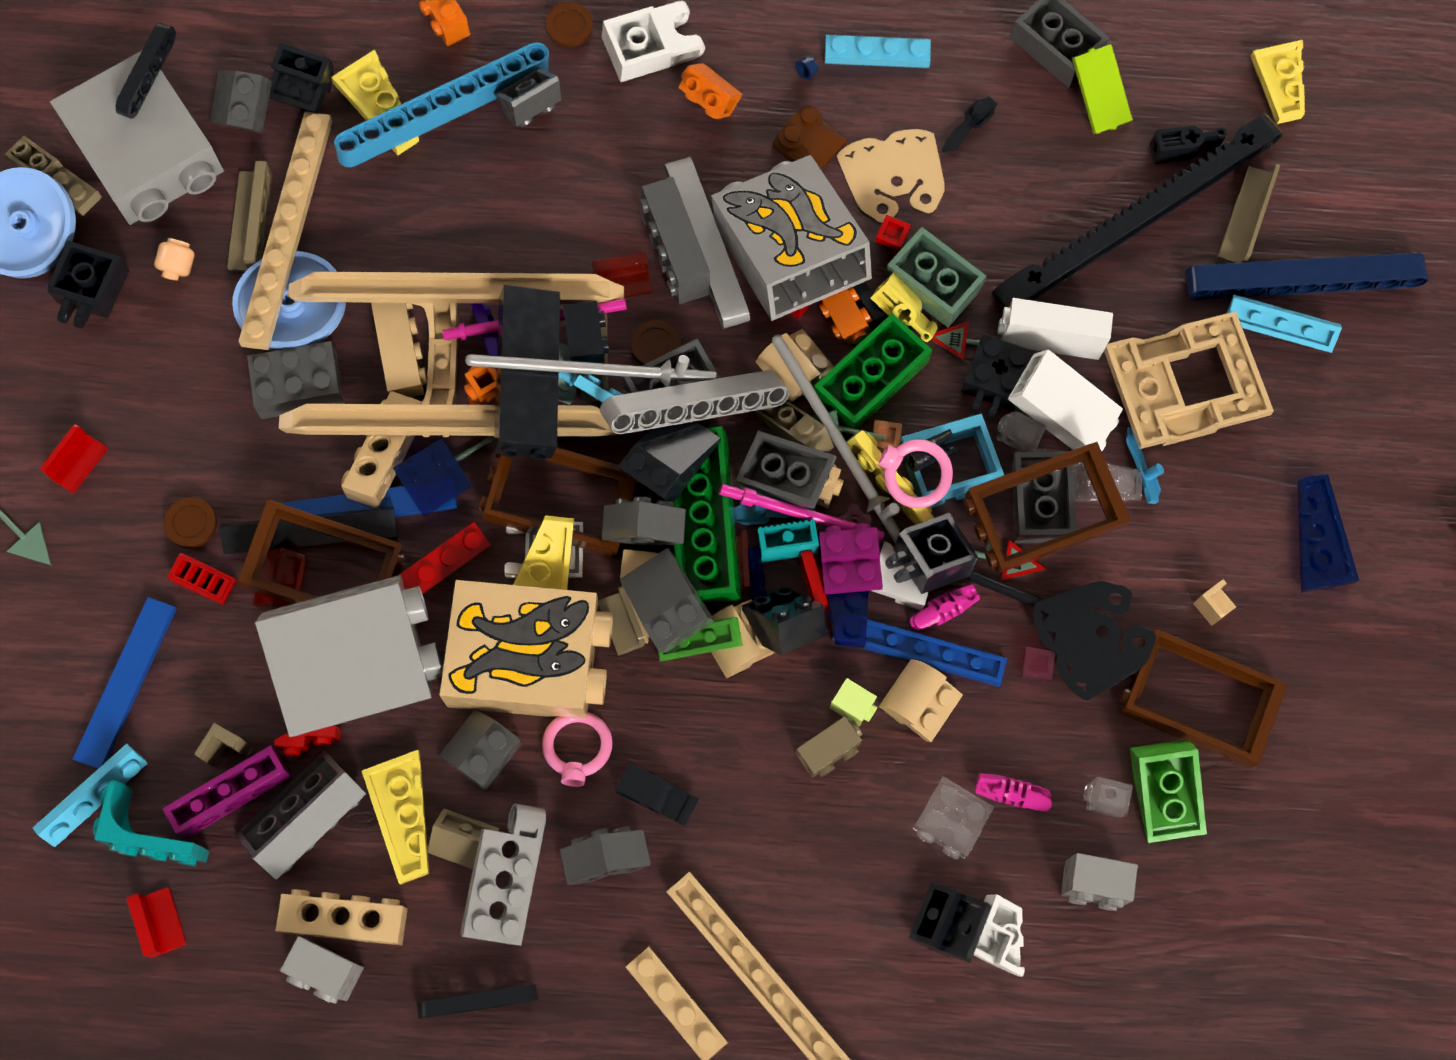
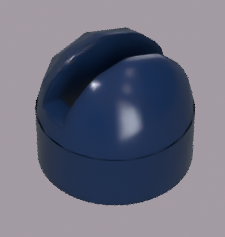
M804 56L795 63L797 73L806 80L810 79L818 71L819 64L815 63L813 56Z

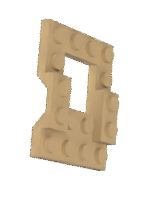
M1236 311L1184 324L1164 335L1144 340L1132 337L1109 343L1104 349L1139 449L1158 444L1166 446L1212 434L1220 428L1270 416L1274 412ZM1216 347L1234 394L1185 406L1169 362L1188 358L1190 353Z

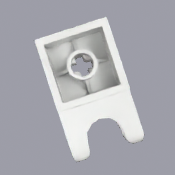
M678 1L657 8L651 6L603 21L602 39L620 82L694 60L703 54L705 45L700 36H683L675 30V28L685 24L688 20L690 10L686 2Z

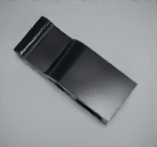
M1192 125L1156 130L1150 141L1155 164L1189 160L1195 157L1200 149L1211 148L1214 150L1216 147L1220 148L1227 136L1225 128L1221 127L1215 131L1203 132L1199 127Z
M629 763L616 788L617 794L657 814L664 815L685 827L699 801L697 797L676 788L669 782Z

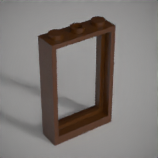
M1097 441L971 487L965 493L966 498L963 499L967 513L969 515L973 514L977 524L974 525L976 536L980 542L984 541L987 552H985L987 563L990 568H995L997 574L1123 528L1131 522ZM1082 462L1106 520L1006 556L982 498Z
M556 448L552 458L545 459L548 462L618 481L613 504H616L618 499L632 500L636 484L624 476L618 467L619 465L561 448ZM496 453L495 457L500 458L497 468L491 467L487 481L492 486L489 495L483 494L479 510L484 511L483 520L536 535L542 523L541 520L498 509L513 457H506L502 453ZM573 530L572 546L615 558L620 543L605 541L600 537Z
M267 499L237 587L290 604L318 598L317 596L259 578L279 520L386 554L377 581L391 578L394 569L400 570L405 554L400 552L401 543Z
M1155 629L1153 632L1156 635V642L1147 663L1138 671L1128 676L1132 678L1129 688L1125 687L1119 698L1118 703L1123 704L1120 714L1179 739H1188L1198 747L1250 769L1259 765L1288 684ZM1144 637L1139 647H1143L1145 645L1146 640ZM1159 648L1262 691L1242 747L1138 704Z

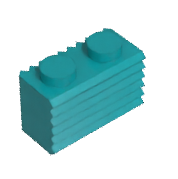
M813 519L810 521L805 520L804 523L802 521L798 523L794 521L793 524L788 522L787 525L783 523L781 526L777 524L775 527L771 525L770 527L765 526L764 529L762 527L758 528L757 540L761 563L799 557L801 552L812 550L813 555L818 554L819 542Z

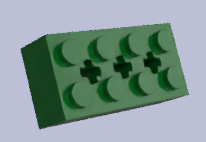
M892 313L815 384L814 390L828 412L836 410L838 422L841 426L859 429L929 363L932 349Z

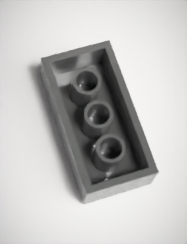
M674 177L642 186V197L639 198L642 209L640 210V216L643 225H648L650 234L648 235L653 250H658V264L661 272H666L669 281H666L670 296H676L680 305L710 295V270Z

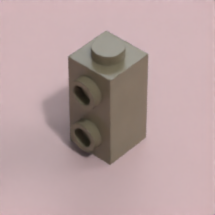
M844 716L797 748L795 755L811 778L817 774L822 778L836 768L833 763L842 757L847 761L859 752L857 747L862 742L860 738L862 732L853 720L849 722Z

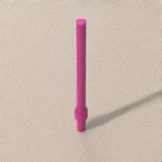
M723 483L720 486L719 495L739 500L740 504L749 507L756 505L807 521L813 519L817 524L827 527L839 526L842 530H853L854 526L857 525V523L756 494V490L744 487V489H740ZM877 530L878 541L881 543L884 532Z

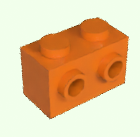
M456 0L418 1L423 15L429 16L430 24L436 36H441L447 47L470 36L467 18Z

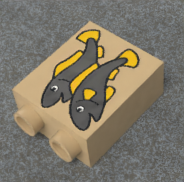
M456 580L440 697L449 708L586 719L589 704L603 705L607 670L593 668L595 646L610 647L613 612L599 611L597 593Z

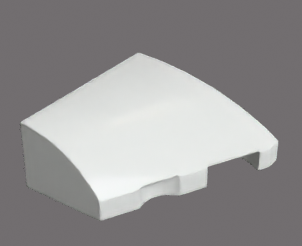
M884 541L880 553L883 590L872 591L894 598L896 603L922 610L928 592L921 594L912 579L903 583L895 581L893 575L905 567L902 565L894 569L887 568L885 565L886 559L896 553L893 550L894 547Z
M997 894L986 895L984 901L992 905V909L974 956L1022 977L1024 974V967H1021L1020 947H1023V936L1020 931V926L1023 922L1022 908Z

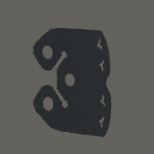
M1105 581L1093 582L1042 600L1034 605L1033 618L1040 640L1044 646L1057 653L1056 666L1059 675L1068 688L1084 700L1092 699L1138 671L1147 663L1156 642V635L1152 630L1140 625H1132L1127 628L1125 634L1124 652L1118 653L1116 651L1117 647H1119L1122 633L1112 616L1100 611H1094L1093 607L1094 605H1100L1101 608L1118 615L1126 613L1130 608L1132 592L1125 586ZM1119 593L1122 597L1121 603L1118 605L1111 604L1109 601L1110 594ZM1041 610L1049 614L1044 622L1042 620L1044 615L1041 613ZM1097 627H1107L1109 631L1108 636L1105 638L1098 637L1096 635ZM1048 631L1056 633L1055 641H1053L1051 638L1052 636L1047 633ZM1136 635H1142L1145 638L1146 643L1143 647H1136L1132 641ZM1066 663L1074 666L1071 674H1069V668L1066 666ZM1077 682L1086 683V691L1083 690L1082 686H1078Z

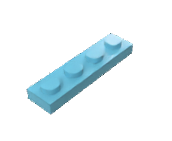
M826 35L825 63L929 68L930 39Z
M1233 295L1227 313L1236 311L1242 328L1332 353L1342 329L1341 324L1238 295Z
M128 744L124 745L33 827V830L39 837L53 847H56L102 805V791L108 786L110 780L126 784L148 763Z

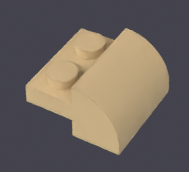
M803 329L791 335L787 333L781 335L812 387L834 368ZM771 343L759 355L756 363L763 371L772 370L779 376L789 390L787 401L791 403L804 396L774 344Z
M751 599L735 607L730 605L712 616L715 621L731 617H738L743 646L711 652L726 678L750 668L753 663L775 653L761 645L742 611V605L751 602Z
M911 659L879 707L900 724L907 725L926 742H932L963 694L946 681L947 677L926 663Z

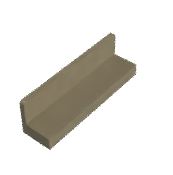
M255 161L254 172H239L227 265L229 271L246 272L263 257L272 172L266 161Z
M1276 164L1271 173L1248 166L1216 258L1217 262L1223 264L1247 262L1250 258L1280 165Z

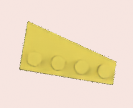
M862 430L846 442L850 449L857 454L858 462L862 469L873 472L876 475V484L883 491L890 494L884 480V468L878 465L882 455L877 448L878 443L871 434L865 433ZM896 471V481L901 490L910 496L917 497L913 492L914 487L911 482L905 477L901 478ZM893 498L894 503L899 506L915 525L934 518L931 514L932 509L930 506L926 508H910Z

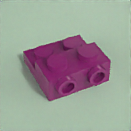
M861 523L855 525L853 530H842L839 526H830L825 529V532H819L825 595L883 590L877 527L871 528V525Z

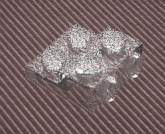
M943 776L913 829L918 831L916 835L929 844H932L934 841L943 846L942 851L951 858L958 860L961 857L965 859L981 834V830L992 813L994 806Z

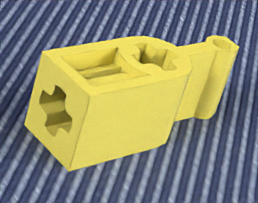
M894 273L871 296V299L888 316L893 313L907 327L912 326L921 335L923 341L929 342L938 329L936 323L929 321L921 313L922 302L919 297Z

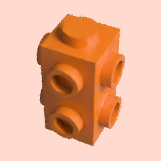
M704 63L688 66L682 73L681 78L683 80L678 87L685 93V97L688 100L705 108V113L714 119L729 117L743 95Z
M853 287L822 299V303L818 304L826 319L829 317L833 319L835 325L831 326L837 339L839 341L844 339L849 346L861 343L872 332L869 326L872 319L865 307L859 309L856 301L860 298Z
M472 366L465 373L467 385L464 386L470 405H495V368Z

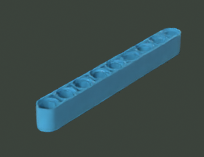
M541 43L529 44L341 132L334 141L338 162L345 167L361 164L495 100L494 94L538 68L548 71L549 51L547 47Z

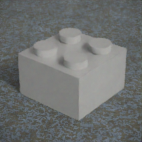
M1076 853L1065 860L1061 896L1069 897L1068 902L1073 904L1087 905V902L1099 903L1098 908L1116 911L1117 908H1123L1124 905L1134 900L1138 865Z
M298 936L280 971L288 975L285 981L301 989L309 990L310 987L316 989L313 995L336 1004L338 999L348 1000L364 967Z

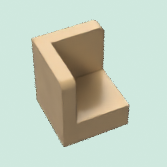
M1224 579L1193 603L1211 626L1236 608L1222 590L1227 584Z

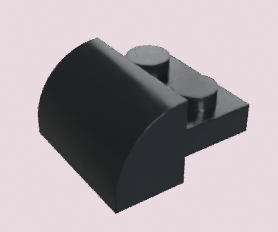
M280 42L271 65L274 73L271 78L272 84L269 99L310 113H318L325 93H330L332 87V76L334 74L332 61L329 58Z
M931 881L909 938L941 955L951 956L970 963L992 905L961 894L958 890Z

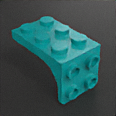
M109 781L108 786L103 789L101 795V804L103 805L101 815L94 822V840L110 846L109 850L116 851L122 855L137 857L139 852V855L158 861H166L167 856H169V860L178 861L177 863L189 866H196L197 861L207 863L209 850L195 843L136 834L131 828L128 819V810L133 792L132 788L119 781Z

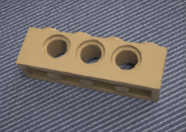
M393 391L389 393L387 399L381 402V404L422 403V401ZM366 435L363 446L358 447L355 452L354 463L350 471L347 470L342 478L341 485L346 497L375 509L379 508L415 435ZM387 446L385 450L377 451L380 447ZM375 470L371 475H364L367 471Z
M296 889L291 890V895L281 894L275 930L279 933L401 946L403 944L407 908L400 906V900L383 898L381 904L369 903L370 897L352 895L351 901L339 900L340 894L322 892L321 898L309 897L310 891ZM311 906H317L319 908L318 918L308 922L306 911ZM341 909H348L350 914L349 920L343 925H338L336 922L337 913ZM371 912H378L380 915L378 925L368 928L366 925L367 916Z

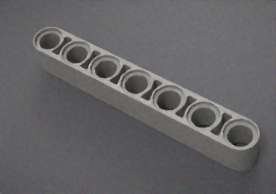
M691 157L664 164L666 178L674 177L710 270V297L722 328L726 329L750 321L747 304Z
M766 370L612 396L601 404L600 413L614 433L626 434L777 407L788 399L789 390L774 371Z

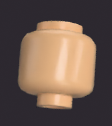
M168 238L167 242L159 244L154 266L162 271L161 277L178 281L179 276L186 277L190 274L195 256L194 251L189 248L190 244Z

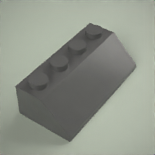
M323 750L241 827L235 835L251 857L277 880L282 874L288 872L305 852L310 851L327 831L333 829L350 809L355 808L366 793Z

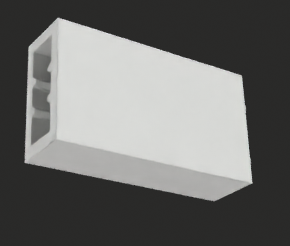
M1013 298L1009 308H1004L1003 316L999 320L997 334L1002 335L1001 340L1026 349L1037 351L1049 349L1052 353L1099 360L1111 338L1113 313Z
M1049 349L1033 354L1008 398L1009 401L1072 450L1097 441L1102 451L1106 446V438L1110 431L1117 426L1119 422L1118 417L1123 408Z

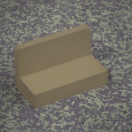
M623 586L618 587L619 593L598 601L600 611L613 612L611 639L618 656L645 646L644 636Z
M214 723L194 755L214 767L227 747L246 758L253 750V747L237 735Z
M444 808L433 825L428 853L473 869L481 828L499 831V828Z

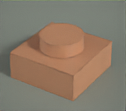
M874 420L872 433L881 434L886 437L884 441L875 439L878 443L877 448L879 451H884L888 445L894 448L900 445L901 423Z

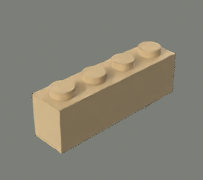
M371 303L388 394L393 391L410 398L425 395L423 385L427 384L425 368L419 367L418 361L423 359L420 343H415L413 335L418 334L415 317L410 318L409 309H413V304Z

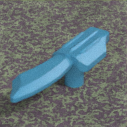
M1128 427L1126 444L1135 461L1142 492L1147 503L1156 504L1159 502V494L1161 492L1157 477L1164 473V469L1159 463L1147 469L1142 450L1138 448L1132 428Z
M741 504L734 508L735 522L743 525H763L769 523L770 518L793 517L756 505L749 507ZM803 507V508L810 509V510H813V511L816 510V508Z

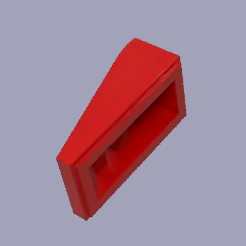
M183 553L179 554L167 576L173 584L223 606L237 582L235 578ZM200 570L201 573L195 584L191 583L196 572ZM211 575L212 578L206 589H203L205 581ZM219 580H223L224 582L217 595L213 594Z

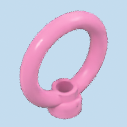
M911 440L899 445L897 448L888 445L878 461V465L884 468V480L891 496L902 505L910 508H926L936 504L946 495L952 483L953 469L951 461L946 452L931 441ZM914 451H924L936 458L941 467L939 485L932 493L922 497L906 494L901 490L896 481V470L903 457Z
M587 712L586 719L556 717L546 728L542 739V751L547 763L556 772L562 774L561 783L571 787L583 786L586 776L600 770L609 759L613 746L612 735L608 726L601 718L590 712ZM575 722L586 723L598 732L601 740L600 751L589 763L584 765L578 762L565 763L556 755L554 750L555 736L567 724Z

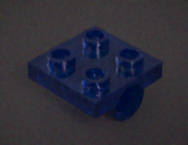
M442 438L393 467V470L423 517L472 488L471 483Z

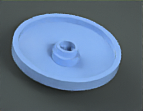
M26 167L4 170L0 172V274L13 278H32L44 274L58 264L67 242L73 241L76 216L72 200L66 189L56 179L39 170Z
M296 251L269 350L277 351L320 343L339 325L345 312L346 302H298L288 297L289 283L313 272H337L323 258L311 253ZM262 259L253 264L242 275L234 290L233 312L241 331Z

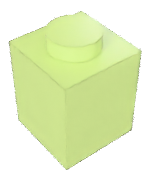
M847 678L831 702L830 709L843 717L845 716L849 721L853 720L860 726L863 720L869 722L878 707L873 705L877 696Z

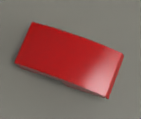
M332 725L293 737H289L287 733L275 739L274 746L282 751L283 755L300 756L301 752H310L311 741H313L314 745L331 746L332 742H340L342 730L337 725Z

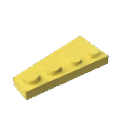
M375 50L332 76L333 84L366 121L401 105L395 89H393L384 67L382 68ZM419 136L392 148V150L397 155H400L418 143Z
M416 750L362 770L400 885L429 874L420 751Z

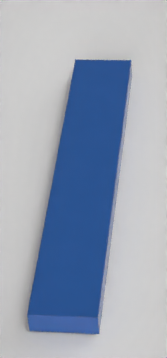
M454 480L389 488L379 508L394 507L395 518L457 509ZM345 494L283 503V505L314 515L375 509L350 500Z
M147 598L73 760L99 769L108 761L177 608L158 600Z
M842 611L839 612L832 640L907 662L911 659L918 660L936 670L996 687L1001 686L1007 662L1006 657Z

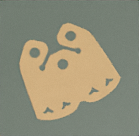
M919 129L897 131L891 134L885 141L875 138L862 139L844 147L837 155L856 203L864 213L878 222L883 223L886 215L894 217L898 212V204L885 196L876 195L874 193L875 189L895 197L910 193L917 180L921 179L923 184L919 185L913 193L910 203L915 209L925 213L933 212L944 194V179L934 134L929 131ZM916 136L920 138L926 137V139L920 142ZM906 138L904 144L896 142V140ZM871 146H874V148H872L870 152H868V150H866V149L863 148V147L869 148V147H871ZM852 151H855L853 158L845 157V155H850ZM894 176H899L902 178L903 183L901 186L896 187L892 185L891 179ZM922 194H929L932 200L928 204H923L920 201V196ZM879 204H886L888 212L885 214L878 213L877 206Z

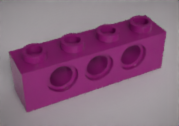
M270 745L162 809L175 834L187 839L291 778L292 775L279 752Z

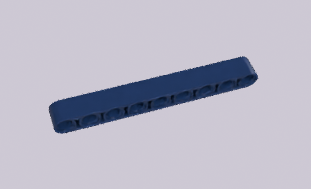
M1422 253L1207 264L1192 266L1185 270L1188 297L1192 300L1232 298L1233 295L1260 297L1414 288L1428 282L1425 259Z

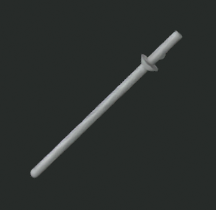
M774 335L772 343L817 417L826 427L831 440L869 500L866 513L874 509L892 540L896 543L901 531L892 517L899 512V506L896 503H891L887 507L884 505L890 498L878 495L781 335Z
M470 354L465 358V362L469 366L660 379L666 387H669L670 380L700 382L716 379V371L687 369L690 360L685 355L679 356L675 368H671L670 360H667L661 367L474 354Z

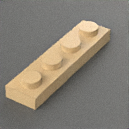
M650 947L645 949L626 966L628 971L701 1060H709L728 1043Z

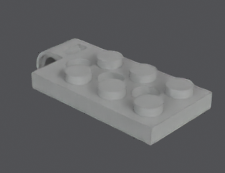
M515 803L509 813V833L481 828L460 936L521 946L545 828L546 811L544 808ZM512 840L516 845V851L513 856L506 858L502 854V846L505 842ZM501 871H507L510 875L509 884L504 888H499L495 882L497 874ZM494 902H502L504 906L503 914L498 918H492L489 913L490 906Z

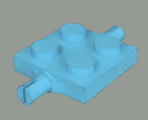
M559 372L558 377L569 383V386H576L602 403L609 397L623 395L613 388H610L608 392L599 387L602 381L590 374H585L583 377L577 373Z

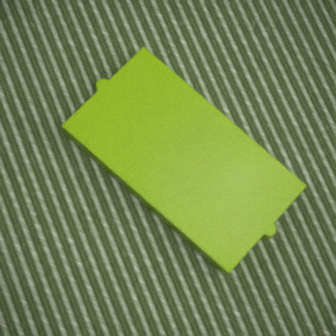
M1112 44L1096 50L1091 48L1087 53L1072 58L1093 134H1098L1108 129L1116 130L1117 126L1132 121Z

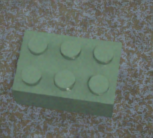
M923 227L916 232L889 262L884 277L886 280L894 273L919 297L922 302V308L946 327H949L982 290L986 279L985 274Z

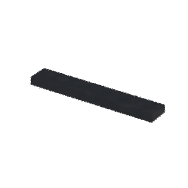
M394 507L317 514V516L383 538L397 537L398 535ZM260 520L220 524L219 530L223 553L248 552ZM279 520L269 550L347 541Z

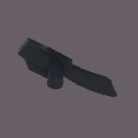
M990 96L977 99L965 111V121L948 137L942 152L958 150L972 128L982 127L994 115L998 103Z

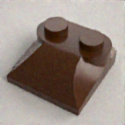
M804 106L782 127L773 142L772 148L791 162L811 155L822 170L847 143V139L822 119V114L816 107Z

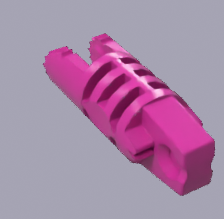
M973 584L953 591L950 590L925 604L926 608L917 612L916 615L913 614L911 619H909V626L914 630H922L933 624L939 626L962 614L980 600L979 594Z
M980 773L978 776L975 793L996 802H1003L1004 804H1011L1024 809L1029 808L1045 812L1052 807L1050 791L1041 788V786L1033 785L1030 782H1023L1022 780H1015L1014 778H1007L1002 775Z

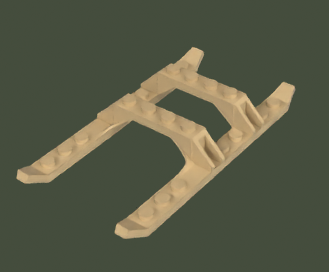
M313 272L289 283V298L298 302L409 303L419 305L425 309L429 323L427 391L421 404H304L294 410L281 414L279 416V429L285 433L306 435L494 436L495 405H456L459 338L444 341L442 330L459 327L460 316L457 303L499 304V296L504 285L560 292V304L591 301L601 303L624 299V286L609 281L597 274ZM558 405L557 436L617 435L611 430L600 413L599 408L582 405Z

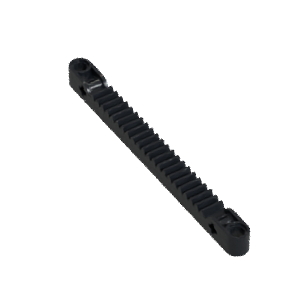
M1266 113L1258 116L1241 127L1234 134L1230 144L1224 142L1221 148L1216 147L1212 154L1207 153L1204 159L1199 158L1196 165L1190 164L1187 170H1181L1179 176L1173 175L1171 181L1165 180L1162 187L1156 186L1154 192L1148 191L1145 198L1143 196L1139 197L1137 203L1131 202L1128 209L1126 207L1122 208L1120 214L1114 213L1111 220L1105 219L1103 225L1097 224L1094 231L1090 229L1086 236L1080 235L1077 242L1071 241L1068 248L1063 246L1060 253L1054 252L1051 259L1046 257L1042 266L1031 264L1000 283L993 290L992 296L1003 310L1005 307L1009 308L1013 298L1037 300L1269 149L1284 133Z

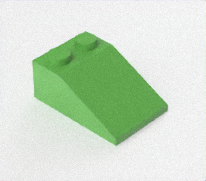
M1188 739L1130 748L1133 778L1147 842L1152 843L1207 834L1198 749Z

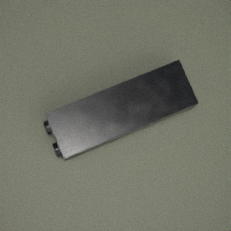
M510 285L503 286L499 296L497 356L559 360L560 292ZM497 368L494 453H502L506 457L531 456L535 460L552 458L557 448L559 372Z

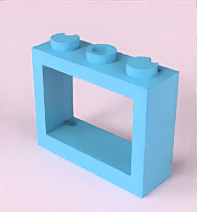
M982 414L902 436L900 445L911 440H926L948 429H951L953 436L946 441L938 443V445L974 436L987 474L952 484L946 495L939 502L930 506L931 508L942 505L946 499L953 497L956 500L966 498L965 493L969 488L1004 476ZM904 456L903 459L916 496L922 497L932 493L934 490L927 492L920 470L914 472L907 464Z

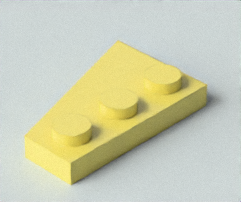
M1303 40L1255 50L1250 56L1276 124L1301 119L1305 114L1304 85L1302 84L1303 60H1301Z
M545 515L513 585L568 590L574 518Z

